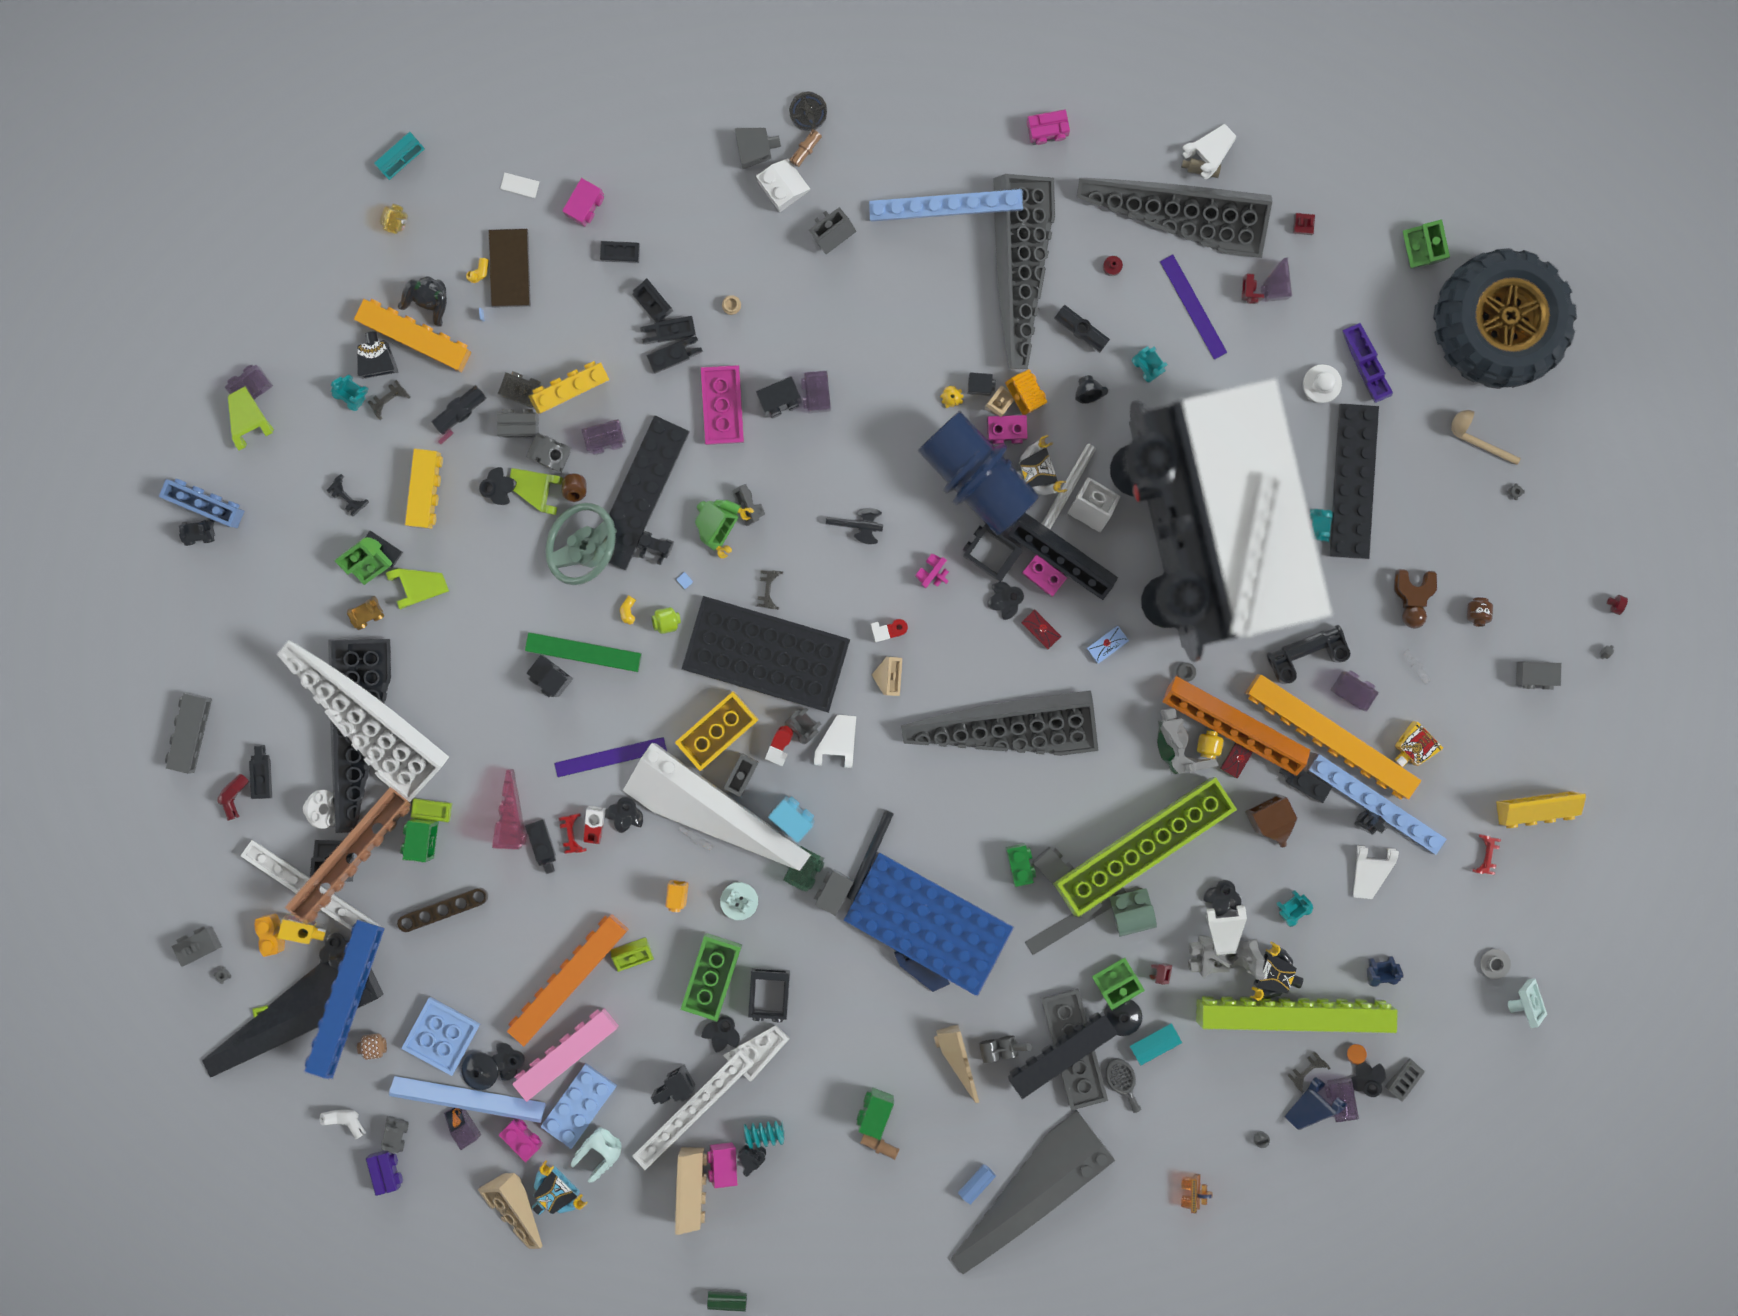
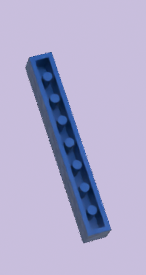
M357 920L351 929L352 936L350 942L345 946V956L338 966L339 973L331 986L332 993L325 1003V1013L318 1023L319 1030L317 1036L312 1041V1050L305 1061L306 1068L304 1072L325 1079H333L385 928Z

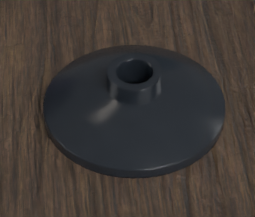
M1131 999L1113 1010L1109 1006L1105 1009L1104 1014L1118 1033V1036H1129L1135 1033L1141 1026L1142 1011L1138 1004ZM1123 1015L1128 1017L1126 1021H1121Z
M475 1052L463 1061L461 1073L468 1086L476 1090H486L496 1082L498 1066L490 1055L483 1052Z

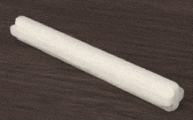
M1091 444L1086 445L1066 483H1064L1062 490L1067 489V492H1059L1042 524L1048 529H1051L1094 454L1096 448Z

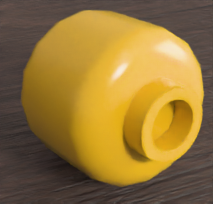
M1207 730L1206 734L1199 735L1197 752L1201 754L1200 757L1216 759V756H1220L1222 753L1224 740L1218 736V732Z

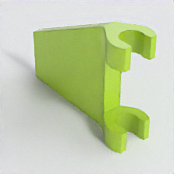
M246 386L228 395L232 440L239 451L247 445L242 435L258 427H261L265 436L273 433V427L264 417Z
M511 468L510 478L517 482L513 491L540 512L556 515L557 507L546 505L550 483L562 485L563 477Z
M395 569L386 572L389 581L400 577L407 598L396 601L399 609L407 608L413 604L449 592L443 573L408 569Z

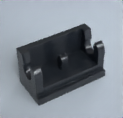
M647 278L633 290V296L655 322H661L673 312L671 306Z

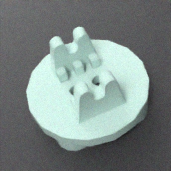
M734 882L723 890L720 897V906L723 913L729 918L745 920L755 913L758 906V895L749 884Z

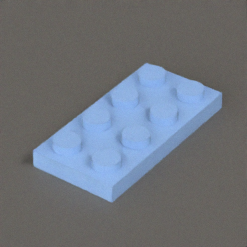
M586 1063L540 1127L572 1149L617 1085Z

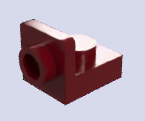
M1246 274L1242 280L1241 300H1247L1249 304H1258L1259 301L1264 299V294L1253 293L1257 288V280H1254L1255 274Z

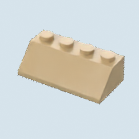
M681 1147L679 1152L675 1235L700 1230L701 1224L705 1223V1211H702V1204H706V1192H703V1185L707 1183V1173L703 1172L704 1166H707V1154H704V1148Z

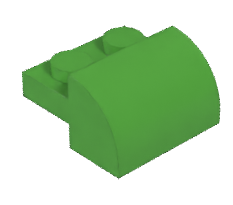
M1442 219L1402 231L1410 269L1433 265L1450 258Z
M363 538L335 559V562L347 575L352 572L363 585L392 565V562L380 550L382 545L372 538Z
M1126 958L1119 960L1092 976L1111 1010L1145 991Z

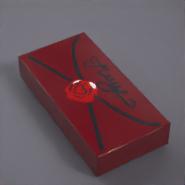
M1035 609L1021 622L1047 650L1062 637Z
M1235 742L1220 769L1238 779L1253 752Z

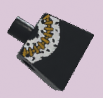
M375 331L365 333L367 343L357 346L358 376L366 379L399 373L389 344L386 341H378L377 332Z

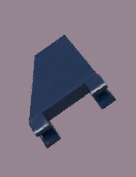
M894 952L900 967L932 992L950 985L949 980L910 958L905 959L902 953Z
M1315 1077L1306 1092L1284 1117L1297 1130H1301L1339 1114L1348 1104L1338 1097L1332 1105L1318 1093L1326 1084L1321 1079Z

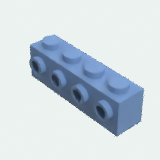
M175 478V481L165 480L159 495L160 498L229 527L238 528L245 512L239 508V504L232 501L225 503L221 501L222 497L213 493L210 496L204 494V489L193 486V488L187 487V482Z

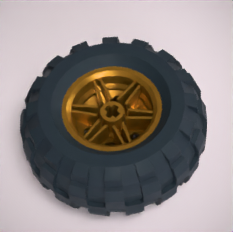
M1511 248L1481 253L1457 268L1439 292L1440 297L1435 305L1433 316L1436 322L1434 334L1437 345L1442 346L1445 352L1444 358L1449 365L1456 367L1462 373L1461 376L1467 380L1496 389L1515 388L1526 385L1545 376L1547 372L1555 368L1564 358L1566 349L1572 344L1575 335L1573 323L1574 320H1577L1576 305L1572 304L1570 294L1573 292L1568 282H1564L1557 274L1559 270L1549 261L1543 262L1539 260L1537 254L1525 250L1513 251ZM1496 297H1499V298H1500V302H1498L1497 300H1495V298H1496ZM1484 313L1488 314L1487 320L1483 318ZM1491 332L1497 334V337H1492ZM1513 333L1517 335L1515 340L1513 339Z

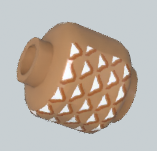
M379 1033L363 1035L361 1042L357 1043L358 1054H362L365 1060L382 1058L383 1054L387 1052L386 1038L382 1037Z

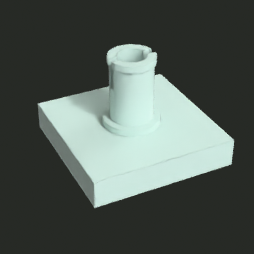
M1534 978L1528 979L1518 991L1521 999L1508 1001L1511 1013L1525 1010L1530 1028L1539 1027L1547 1016L1536 979Z

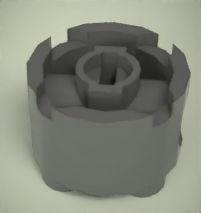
M537 433L526 457L562 473L572 448L555 441L553 438Z

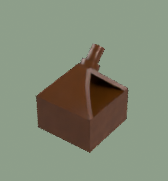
M1277 795L1245 811L1256 833L1275 840L1282 848L1287 846L1286 841L1297 821V816L1287 797Z

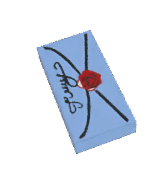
M1116 626L1086 649L1099 664L1129 642L1119 626Z

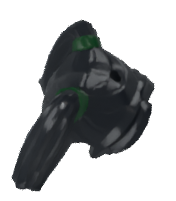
M430 276L421 278L419 281L410 280L407 282L402 292L401 302L398 303V309L405 310L414 301L419 307L432 310L434 325L441 327L443 323L442 317L447 304L445 284L441 280H435Z

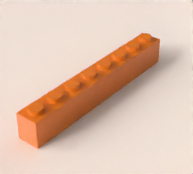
M1175 676L1167 687L1162 702L1170 707L1175 708L1296 776L1307 765L1310 749L1178 676Z
M613 914L609 918L607 916L603 917L598 923L600 928L596 932L592 930L585 938L587 942L583 946L579 944L572 952L575 956L570 961L566 959L561 964L560 968L562 970L558 975L553 973L546 981L549 985L545 989L541 987L535 993L534 997L536 999L531 1004L528 1001L521 1009L523 1014L519 1018L515 1016L508 1024L510 1028L507 1032L523 1047L629 930Z

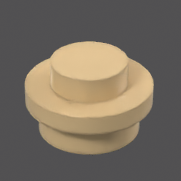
M730 295L724 298L722 308L725 313L735 315L741 309V302L738 297Z

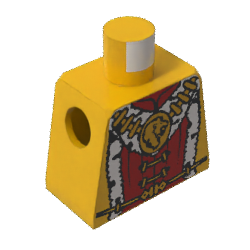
M1412 721L1395 744V747L1401 753L1394 761L1402 768L1409 761L1411 764L1419 766L1441 751L1443 747L1419 722Z
M287 913L282 919L277 938L310 944L312 939L323 941L326 930L316 928L317 921L315 920L305 925L293 914Z

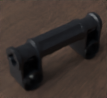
M1336 625L1335 628L1326 632L1321 631L1283 646L1279 651L1267 653V659L1278 682L1289 684L1294 682L1297 677L1292 661L1324 648L1327 649L1330 659L1336 663L1347 661L1351 653L1342 628ZM1337 649H1341L1344 652L1342 659L1337 658ZM1284 670L1290 672L1291 677L1288 681L1282 677Z

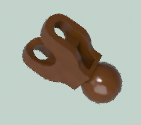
M1398 569L1396 571L1394 591L1403 601V608L1405 610L1403 611L1402 619L1407 627L1416 629L1425 624L1427 614L1424 608L1427 607V600L1437 591V573L1435 571H1428L1423 575L1420 587L1411 584L1407 570Z

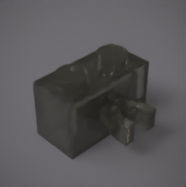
M514 371L511 374L505 372L498 395L534 409L528 396L533 394L532 390L541 386V382L530 378L529 381L522 378V374Z

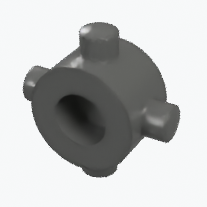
M1515 483L1514 487H1511L1507 493L1514 500H1518V497L1524 494L1525 490L1518 486V483Z
M1605 646L1600 652V658L1608 659L1614 653V646Z
M222 967L220 971L214 973L220 984H224L225 980L231 978L226 967Z

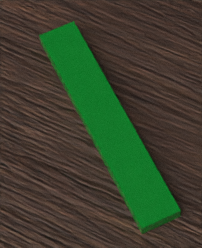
M528 632L525 647L527 652L639 672L642 653Z

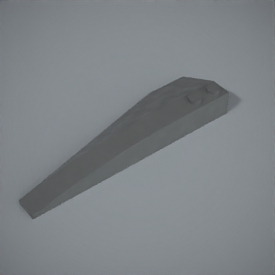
M1004 174L993 178L994 191L1022 189L1023 210L994 212L1000 309L1009 369H1028L1032 348L1031 337L1035 332V327L1033 326L1039 310L1037 304L1038 299L1041 298L1046 271L1044 267L1045 259L1048 258L1049 251L1047 248L1052 237L1051 226L1055 221L1054 178Z
M1079 177L1077 198L1109 208L1111 211L1122 213L1132 219H1138L1145 224L1166 232L1180 235L1187 240L1196 241L1203 246L1217 249L1219 252L1262 258L1273 202L1271 195L1157 182Z
M1091 690L981 706L901 725L904 744H938L942 747L955 745L958 748H966L968 746L980 750L1006 752L1008 750H1017L1018 753L1032 751L1036 752V754L1053 753L1057 756L1099 751Z
M1077 1110L1045 1135L1043 1141L1035 1148L1027 1162L1022 1165L1017 1175L1012 1178L996 1199L994 1205L986 1212L984 1218L976 1225L970 1236L953 1255L951 1260L962 1274H965L1022 1234L1115 1161L1111 1152Z

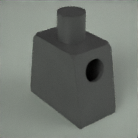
M735 128L742 169L772 159L770 149L781 147L779 135L767 137L766 128Z

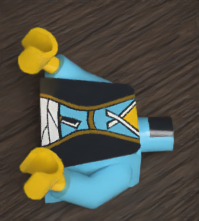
M545 1160L537 1172L534 1182L536 1192L533 1196L538 1201L532 1206L533 1211L540 1215L545 1209L551 1214L555 1212L565 1213L575 1209L581 1210L588 1203L581 1200L583 1195L580 1194L578 1196L580 1191L555 1166L548 1167Z

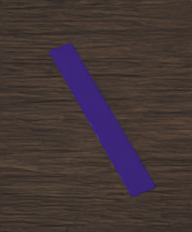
M1172 254L1161 260V265L1213 359L1215 360L1226 354L1227 350L1174 255Z
M664 737L555 762L557 777L642 758L651 743H656L667 751Z

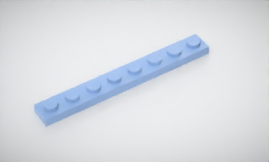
M1022 189L874 200L869 201L870 221L1023 210Z
M1320 754L1316 755L1307 769L1365 809L1380 815L1386 823L1431 853L1437 855L1447 840Z

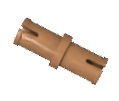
M812 129L804 142H800L799 148L789 159L790 162L799 168L805 158L812 154V149L822 138L821 134Z
M865 1134L860 1144L875 1150V1153L879 1154L880 1152L893 1160L896 1159L900 1150L884 1142L885 1140L882 1138L878 1140Z

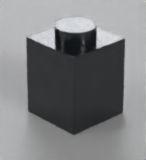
M970 372L967 394L990 396L991 391H995L996 380L992 379L993 374Z

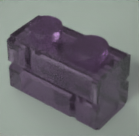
M827 371L804 373V378H801L802 390L806 389V397H803L804 409L808 408V413L831 411Z
M619 419L581 429L586 449L589 453L593 452V455L604 453V449L610 447L612 450L620 449L623 447L622 444L626 443Z
M1351 670L1349 672H1341L1330 691L1361 711L1367 712L1379 694L1375 690L1376 686L1368 681L1362 682L1358 679L1360 676Z
M1345 1077L1328 1080L1325 1093L1326 1097L1330 1098L1331 1105L1337 1097L1348 1104L1343 1111L1332 1116L1335 1122L1359 1119L1351 1078Z

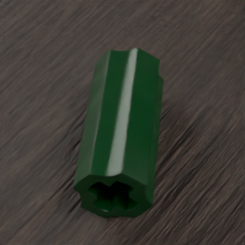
M708 1292V1310L746 1312L747 1293Z

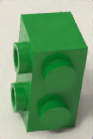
M1024 843L1006 847L1014 886L1018 887L1034 883L1033 878H1036L1034 866H1030L1029 859H1032L1030 847L1026 848Z

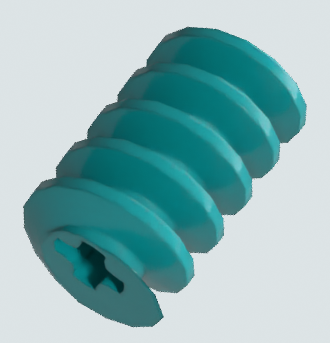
M783 1120L781 1126L778 1125L777 1121H774L773 1127H771L768 1121L765 1128L760 1122L757 1129L754 1123H752L749 1130L747 1125L744 1124L746 1144H748L750 1149L753 1148L754 1143L757 1148H760L762 1142L765 1147H768L769 1141L775 1146L777 1140L780 1145H783L785 1140Z

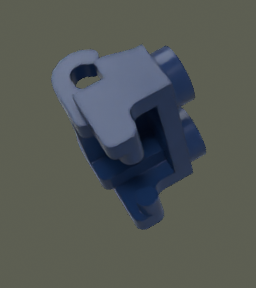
M1388 956V961L1377 963L1374 958H1370L1369 968H1367L1368 984L1372 987H1377L1381 983L1398 984L1401 978H1403L1400 964L1395 963L1393 956Z

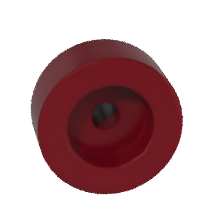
M1109 256L1103 263V270L1109 276L1118 275L1123 267L1122 260L1117 256Z
M1617 595L1615 599L1609 597L1607 600V604L1611 606V612L1617 615H1621L1624 612L1628 603V598L1622 595Z

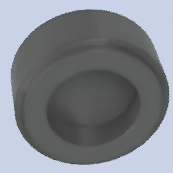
M1182 663L1177 667L1176 675L1187 682L1192 681L1196 676V668L1191 663Z

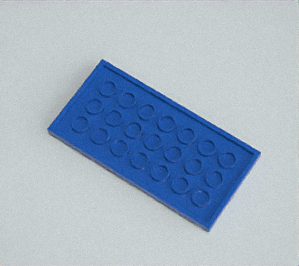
M882 853L878 854L844 919L845 922L975 996L980 994L1014 929V926Z

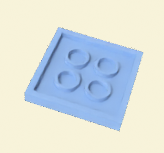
M429 997L401 1049L452 1076L481 1024Z

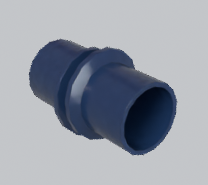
M958 411L917 450L947 482L943 491L947 494L955 490L957 494L953 503L958 505L966 502L996 535L1001 534L1010 527L1039 498L1037 492L1011 466L1012 462L1008 458L1005 459L1003 457L1007 446L1003 443L994 447L961 411Z

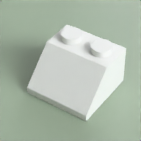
M789 159L772 164L756 176L757 182L779 212L811 190Z
M1087 477L1074 499L1068 514L1085 523L1090 528L1101 532L1111 518L1121 496Z

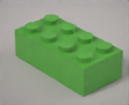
M709 933L704 935L680 1010L718 1021L742 944Z

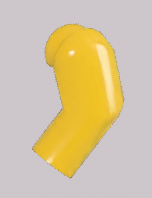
M479 258L478 269L468 271L466 279L471 283H477L487 276L489 259Z
M628 595L620 607V615L624 623L631 625L635 621V616L631 613V607L636 599Z

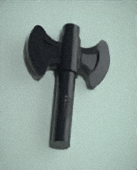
M873 508L857 512V515L863 518L860 521L826 517V524L862 530L860 533L854 534V537L864 544H877L878 540L873 536L872 531H883V524L874 522L875 518L880 516L882 512Z

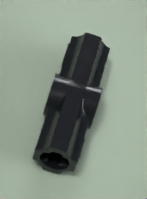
M1065 304L1054 317L1055 320L1070 330L1076 338L1082 339L1098 353L1102 351L1110 340L1092 326L1089 320L1083 319ZM1080 324L1084 325L1087 328V332L1080 333L1077 326Z
M475 385L463 396L452 400L447 405V409L431 422L444 435L458 422L461 423L472 414V410L485 401L487 397Z

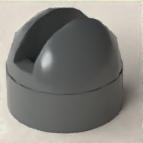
M1257 1132L1254 1135V1143L1259 1148H1266L1270 1143V1138L1265 1132ZM1267 1139V1141H1265V1142H1263V1143H1260V1144L1258 1143V1142H1260V1141H1263V1140Z

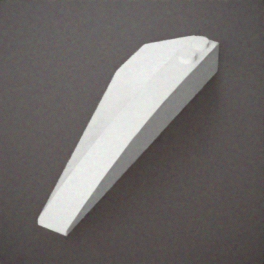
M289 640L277 654L290 671L298 675L301 679L300 683L304 688H308L314 695L313 699L318 704L321 703L325 708L324 712L344 736H348L352 741L351 745L354 749L362 753L365 757L364 761L368 766L371 765L376 770L375 774L409 802L449 758L448 755L389 707L305 649Z
M651 743L623 789L624 792L655 814L800 871L811 856L807 851L656 743Z

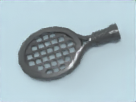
M1111 1060L1106 1067L1108 1084L1117 1093L1128 1097L1133 1113L1139 1112L1141 1107L1133 1096V1089L1136 1084L1133 1068L1125 1060Z

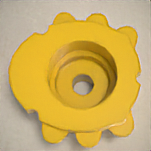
M947 386L943 391L944 393L940 395V398L943 399L941 401L942 404H946L945 408L963 404L962 398H964V395L961 394L962 390L956 389L955 386Z

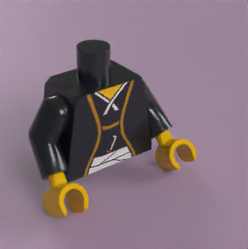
M1272 941L1270 942L1272 948L1270 950L1266 949L1263 957L1265 959L1263 966L1264 980L1255 979L1254 985L1256 987L1251 988L1255 990V994L1250 996V998L1258 1001L1262 998L1268 999L1281 996L1282 993H1288L1290 986L1300 989L1304 980L1302 977L1295 975L1297 968L1293 966V959L1287 951Z

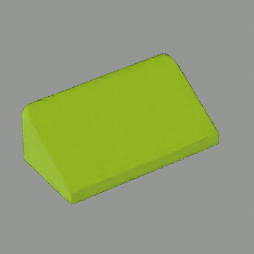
M646 937L611 949V959L618 972L654 960Z

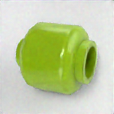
M671 607L658 609L651 616L653 628L660 634L675 632L678 624L681 623L679 612L675 613Z

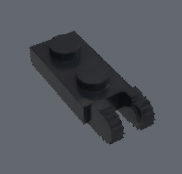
M692 316L656 322L653 325L640 328L643 333L656 330L657 335L643 339V344L661 343L696 336Z
M697 336L686 339L683 342L679 341L646 355L654 374L690 360L689 358L702 353L701 347L695 348L688 353L685 349L686 346L698 341Z

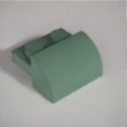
M1147 888L1109 897L1119 937L1157 928L1156 916Z

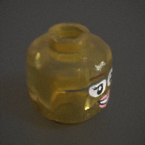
M392 203V206H385L380 218V224L383 226L382 229L394 234L403 231L408 219V214L403 211L404 207Z

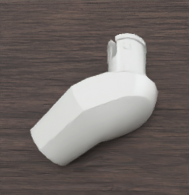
M333 1110L320 1114L321 1125H347L355 1140L366 1133L357 1119L359 1114L355 1110Z

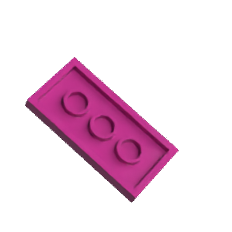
M739 365L701 367L705 444L744 443Z

